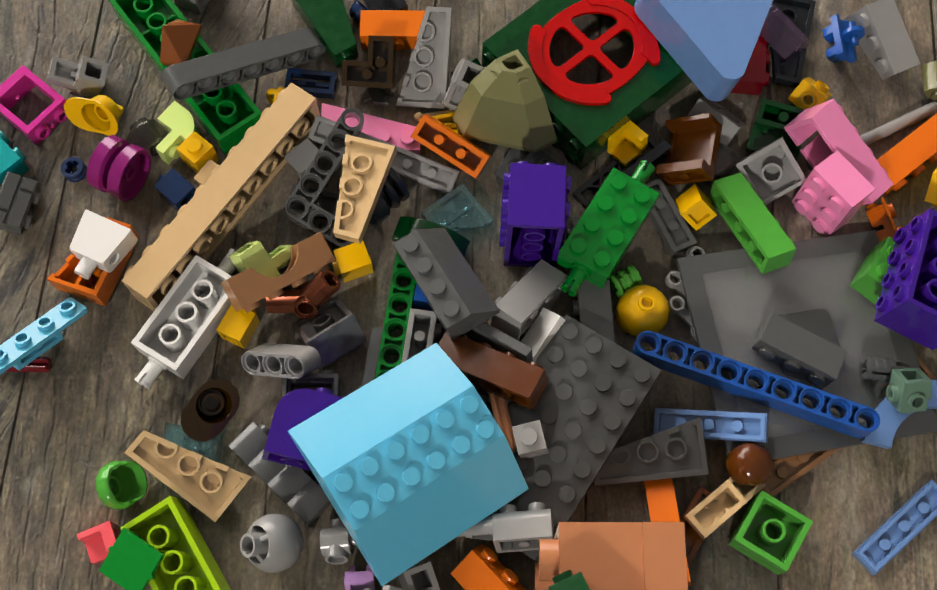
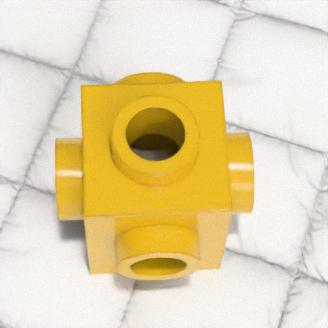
M807 77L800 82L787 99L798 108L808 109L829 101L833 95L828 92L830 88L820 80L814 81L811 77Z

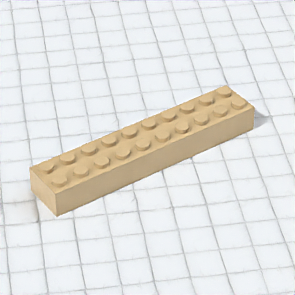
M291 82L286 89H282L278 93L276 101L270 108L267 107L262 112L258 122L247 129L241 142L230 149L223 163L213 169L211 177L205 184L200 185L196 189L193 198L187 204L181 206L175 219L163 227L157 240L152 245L147 246L139 261L125 272L122 282L138 301L152 311H155L195 255L206 261L210 258L288 164L285 160V155L308 138L316 116H320L317 100L314 96Z

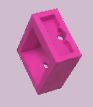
M24 65L0 85V116L35 145L46 139L52 130L67 119L64 110L66 100ZM34 87H37L54 102L27 126L9 110Z

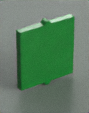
M123 528L114 545L108 548L109 553L99 571L125 590H145L150 580L155 579L154 573L165 555L129 529Z

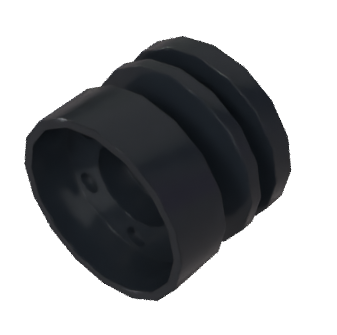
M392 167L389 170L369 222L375 227L379 226L390 216L388 205L398 208L401 205V201H406L410 197L407 185Z

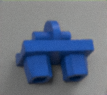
M835 14L830 17L831 25L822 30L825 40L829 43H835L834 46L826 50L827 59L833 63L842 60L852 63L857 60L855 46L859 45V39L864 37V28L856 26L855 21L841 20L839 15Z

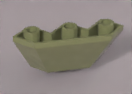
M518 49L492 61L470 82L452 117L464 138L533 153L557 142L545 96L530 65Z

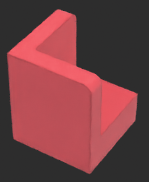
M107 521L77 534L78 540L86 545L91 563L97 564L106 559L109 553L108 548L114 545L120 530L117 524Z

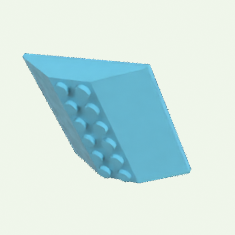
M437 343L288 430L289 435L381 586H384L529 489L501 428L473 384Z

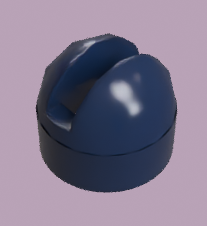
M358 0L352 4L350 16L355 17L354 20L360 22L361 10L369 9Z

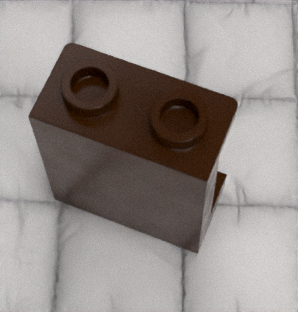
M700 113L699 115L688 117L680 116L676 119L666 120L665 126L671 131L669 144L672 147L667 155L666 164L657 165L655 174L667 186L713 180L722 125L711 113Z

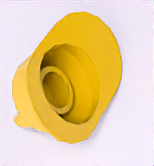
M98 95L91 99L72 97L67 99L64 104L67 118L80 129L108 136L117 134L119 130L118 122L124 112V107L116 104L106 95Z

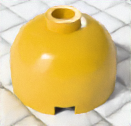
M646 284L635 285L627 289L619 298L615 309L616 322L621 330L626 334L629 333L635 336V338L644 331L660 333L667 324L670 313L668 300L664 294L657 288Z

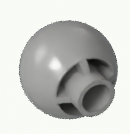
M267 514L258 518L240 540L242 555L247 557L257 569L268 573H278L290 568L299 559L303 549V535L299 526L294 520L283 514Z

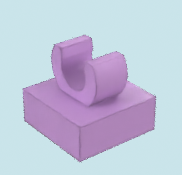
M351 565L349 572H345V590H363L365 588L376 590L375 576L369 565L366 566V571H356L355 565Z

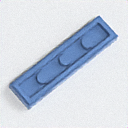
M655 408L653 434L701 417L704 439L757 443L768 442L769 415L767 413Z
M932 479L925 483L852 552L853 556L871 575H876L937 516V484Z

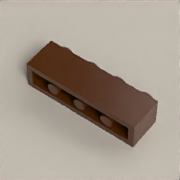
M445 332L438 344L473 386L530 410H534L548 384L545 369L538 363L532 361L529 363L524 362L510 352H499L485 342H480L479 344L470 340L464 334L452 341L447 332Z

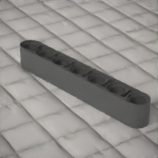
M307 27L170 65L161 72L160 79L175 100H183L314 61L324 54L326 47L312 28Z

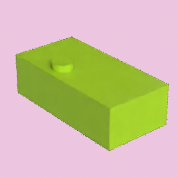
M169 496L120 527L121 531L123 528L129 529L165 555L154 573L155 579L149 582L152 590H231L182 499Z

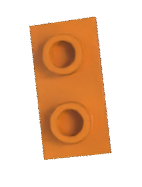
M881 197V205L877 206L876 203H872L866 206L867 211L865 212L873 229L880 226L884 228L876 232L879 243L888 236L893 239L896 231L902 227H896L893 218L897 217L892 203L886 204L884 197Z

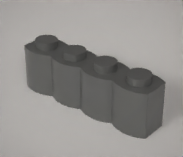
M252 422L228 446L310 526L331 505V502L319 482L316 483L309 477L312 471L262 459L269 429L263 423L258 427Z

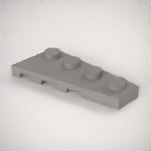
M426 7L417 36L418 39L410 58L409 68L404 77L403 87L397 99L396 107L446 110V107L442 106V102L448 89L453 14L451 7Z

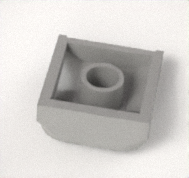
M783 137L770 142L736 163L739 171L751 183L755 193L766 205L803 185L807 179Z

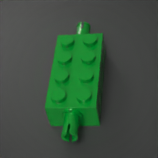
M641 160L631 177L613 167L559 251L557 263L571 271L560 286L563 292L566 293L570 288L568 295L576 296L584 280L604 289L654 209L660 195L659 192L645 185L651 174L655 171L653 164L649 163L646 168L645 165L648 161Z

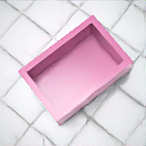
M837 150L812 170L791 202L794 204L797 212L804 215L818 233L829 237L850 221L875 188Z

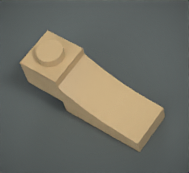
M730 477L686 514L684 518L704 540L766 485L764 483L757 486L739 485Z

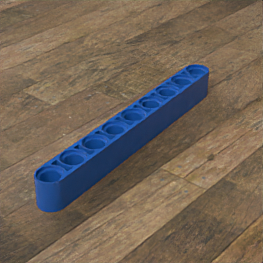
M653 331L640 333L633 345V354L659 369L710 387L712 386L854 438H865L880 425V416L871 407ZM648 343L652 346L653 350L645 351L640 344ZM667 352L676 353L679 360H671L667 356ZM694 361L702 362L706 370L697 369ZM721 371H728L732 375V379H725L721 375ZM748 380L756 381L759 389L750 387ZM775 389L782 390L786 395V399L778 397ZM803 398L811 401L813 409L804 405ZM830 408L836 409L840 414V418L834 417L831 414ZM858 417L866 421L867 428L859 424Z

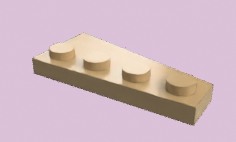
M346 134L345 154H343L342 160L343 171L339 183L340 194L337 201L333 233L336 238L361 244L397 150L393 145Z
M145 430L141 432L124 452L129 458L214 523L217 522L252 477L203 457V455L182 448Z

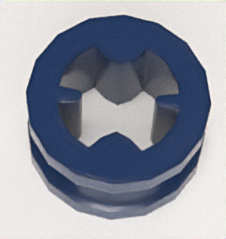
M69 157L62 162L61 172L67 180L79 182L86 177L87 167L78 157ZM75 166L78 171L73 173L70 168Z

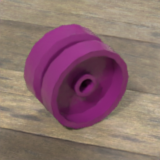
M110 135L105 137L98 144L89 160L86 173L87 182L91 187L101 192H108L112 197L128 202L136 197L147 181L152 165L151 154L149 150L138 145H130L129 141L118 136Z

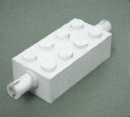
M229 249V252L218 267L195 255L132 340L131 344L149 360L134 379L138 384L149 390L161 371H166V369L184 379L214 338L218 325L231 305L221 282L232 277L231 275L236 270V267L229 258V255L235 252L234 249Z

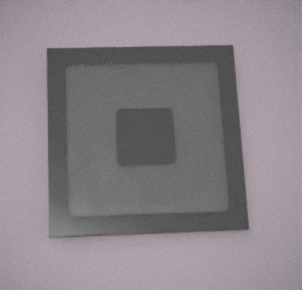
M875 230L794 241L796 251L790 265L765 274H761L745 249L676 259L699 348L871 407L872 409H875L883 398L886 397V388L890 383L860 378L859 365L864 355L893 358L894 360L908 363L910 368H920L911 339L875 322L874 319L877 311L875 304L850 287L869 251L879 243ZM773 312L847 350V355L837 379L827 386L816 385L809 381L808 377L800 373L788 371L784 368L783 364L761 357L758 351L752 349V346L763 321ZM721 371V375L725 379H732V375L728 371ZM748 380L750 387L759 389L756 381ZM709 386L715 411L767 413L769 415L768 442L758 444L763 445L769 450L773 460L865 444L861 442L860 438H854ZM775 389L778 397L786 399V395L782 390ZM803 398L804 405L813 409L811 401ZM830 408L831 414L836 418H840L839 412L834 408ZM934 409L912 413L898 427L894 439L937 432V417ZM858 417L859 424L864 427L866 421ZM723 440L727 456L736 446L749 443Z

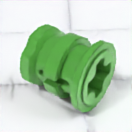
M631 264L626 266V270L620 269L616 272L615 276H611L609 279L610 288L620 298L627 289L635 285H641L642 278L638 270Z

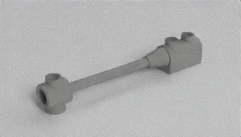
M542 502L530 503L526 511H517L515 505L506 504L499 509V513H493V515L484 518L457 537L465 536L471 539L492 540L497 553L539 550V539H554L552 509H546L545 504ZM332 519L330 527H322L320 531L321 553L327 563L336 565L346 563L348 555L354 553L356 543L342 520Z

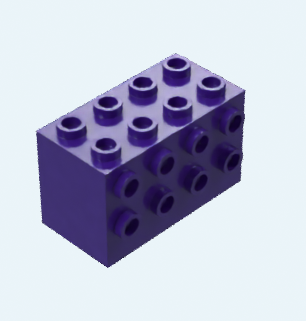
M527 161L510 163V172L504 173L500 216L499 247H504L503 266L534 267L542 259L556 268L559 250L563 246L565 229H567L570 217L568 193H570L571 176H566V166L552 162L545 163L544 165L531 164Z

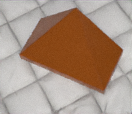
M176 19L163 25L161 64L170 66L188 61L200 34L201 24Z

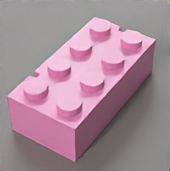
M834 99L805 109L784 127L796 146L802 144L814 132H819L814 139L800 150L813 169L838 150L875 188L863 205L873 203L893 185L887 171L878 163L873 151L864 143L859 136L857 128L850 123L842 107Z

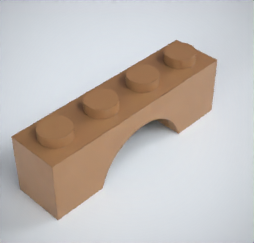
M321 231L290 247V263L281 276L266 277L250 267L221 282L235 311L244 309L248 313L261 306L259 300L267 296L269 300H272L284 294L282 288L290 284L293 288L307 281L306 275L314 272L315 276H317L321 271L329 270L328 264L335 261V258Z

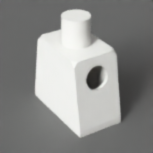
M86 209L70 245V251L80 260L74 272L85 279L90 278L96 267L108 273L112 272L137 243V237L131 229Z

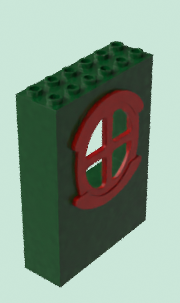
M539 0L483 42L482 67L484 68L495 59L514 50H519L530 65L545 96L557 137V142L552 144V146L558 147L564 153L567 161L572 165H576L580 170L607 150L608 137L629 120L636 125L640 124L692 82L636 15L634 10L636 0ZM586 14H603L614 26L597 39L590 40L572 23V19ZM559 29H565L583 49L563 65L555 66L550 59V44L555 33ZM621 32L634 44L632 58L627 67L623 69L617 67L600 49ZM588 57H593L612 75V78L597 84H580L569 80L566 74Z

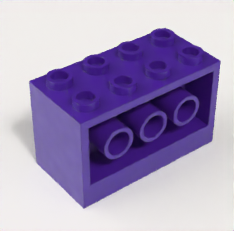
M928 209L922 215L915 216L911 223L904 228H899L893 237L895 244L893 251L887 259L889 267L881 282L883 289L881 296L875 304L877 311L874 321L934 350L937 348V212Z

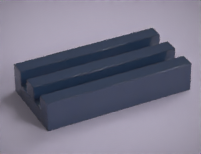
M287 68L284 87L287 88L292 82L314 97L334 99V90H336L338 78L337 72ZM292 78H302L306 80H293ZM315 80L330 81V83L315 82Z

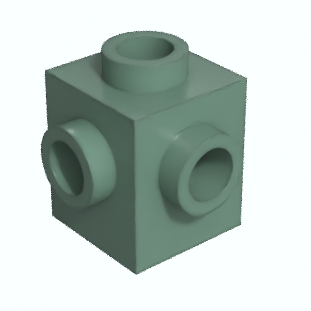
M920 368L892 369L890 384L886 388V397L899 413L911 414L913 412L926 411L928 400L932 395V381Z

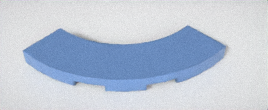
M931 380L932 395L928 400L927 409H937V380ZM885 397L874 409L880 416L879 427L865 438H861V442L889 449L892 447L898 427L911 414L899 413L891 402L888 401L887 397Z

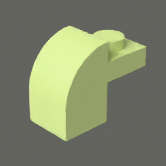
M173 101L157 118L162 129L168 135L156 146V150L161 159L167 164L180 157L176 148L194 131L200 135L191 113L176 101Z
M249 241L230 254L229 258L239 273L251 267L263 276L279 277L281 275L278 270L290 263V247L292 245H280L270 253H267L260 241Z

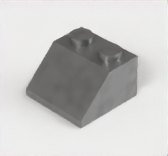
M338 297L319 307L318 313L314 318H301L291 324L303 344L314 347L319 352L321 357L320 369L334 364L339 357L347 352L358 349L363 342L367 341L354 315Z

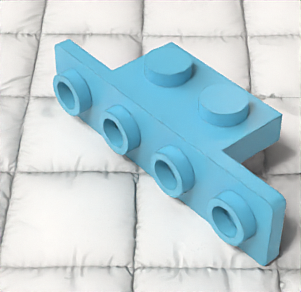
M69 297L0 345V375L12 366L20 371L63 340L61 331L88 313L87 307L74 298Z

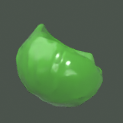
M135 461L109 462L100 469L95 479L99 499L102 500L105 506L111 509H126L143 498L147 492L148 482L146 473Z

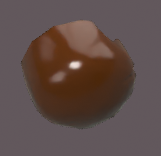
M749 442L736 446L728 453L726 460L728 474L739 485L757 486L763 484L772 476L774 468L772 455L761 444Z

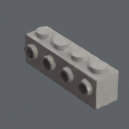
M410 308L402 363L435 344V339H440L442 324L438 323V318L434 311Z

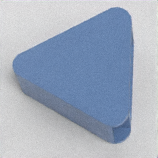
M636 0L634 10L639 19L708 100L718 102L727 98L744 75L773 0Z

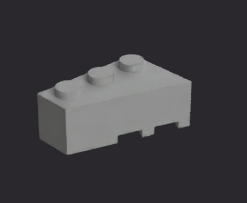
M542 259L534 267L530 266L524 273L523 278L519 282H513L508 293L504 297H498L494 302L500 313L492 317L491 326L519 341L520 336L528 332L543 307L550 310L561 296L563 291L560 286L566 280L567 275Z

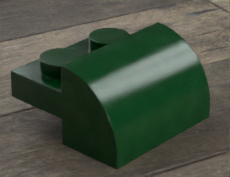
M762 98L750 127L751 131L745 151L753 153L770 142L783 137L797 161L801 144L796 146L784 127L805 109Z

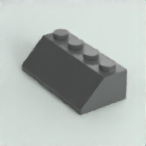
M445 228L416 229L393 243L403 264L452 341L500 313Z

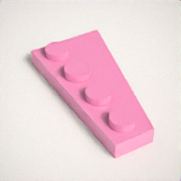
M322 103L321 116L337 122L345 109ZM363 113L364 125L362 133L420 155L421 143L410 137L416 126ZM349 117L345 120V123L349 127H356L359 121L354 117Z

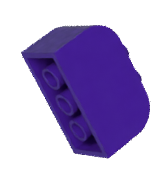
M304 388L296 389L283 396L276 406L262 459L311 471L289 435L288 430L336 403L343 397L335 396L334 391L326 388H317V391Z

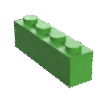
M741 172L715 180L709 199L761 274L790 265L796 251L794 242L788 238L781 228L779 221L769 212L765 202L755 193L751 183L745 179Z

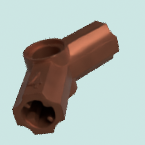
M321 271L310 283L301 285L298 290H283L284 294L272 300H269L268 296L265 297L267 313H295L302 319H312L317 315L318 308L340 289L341 282L332 271Z

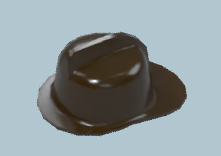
M213 379L204 383L195 392L181 413V426L189 438L199 442H206L214 439L222 432L239 407L240 397L235 386L224 379Z

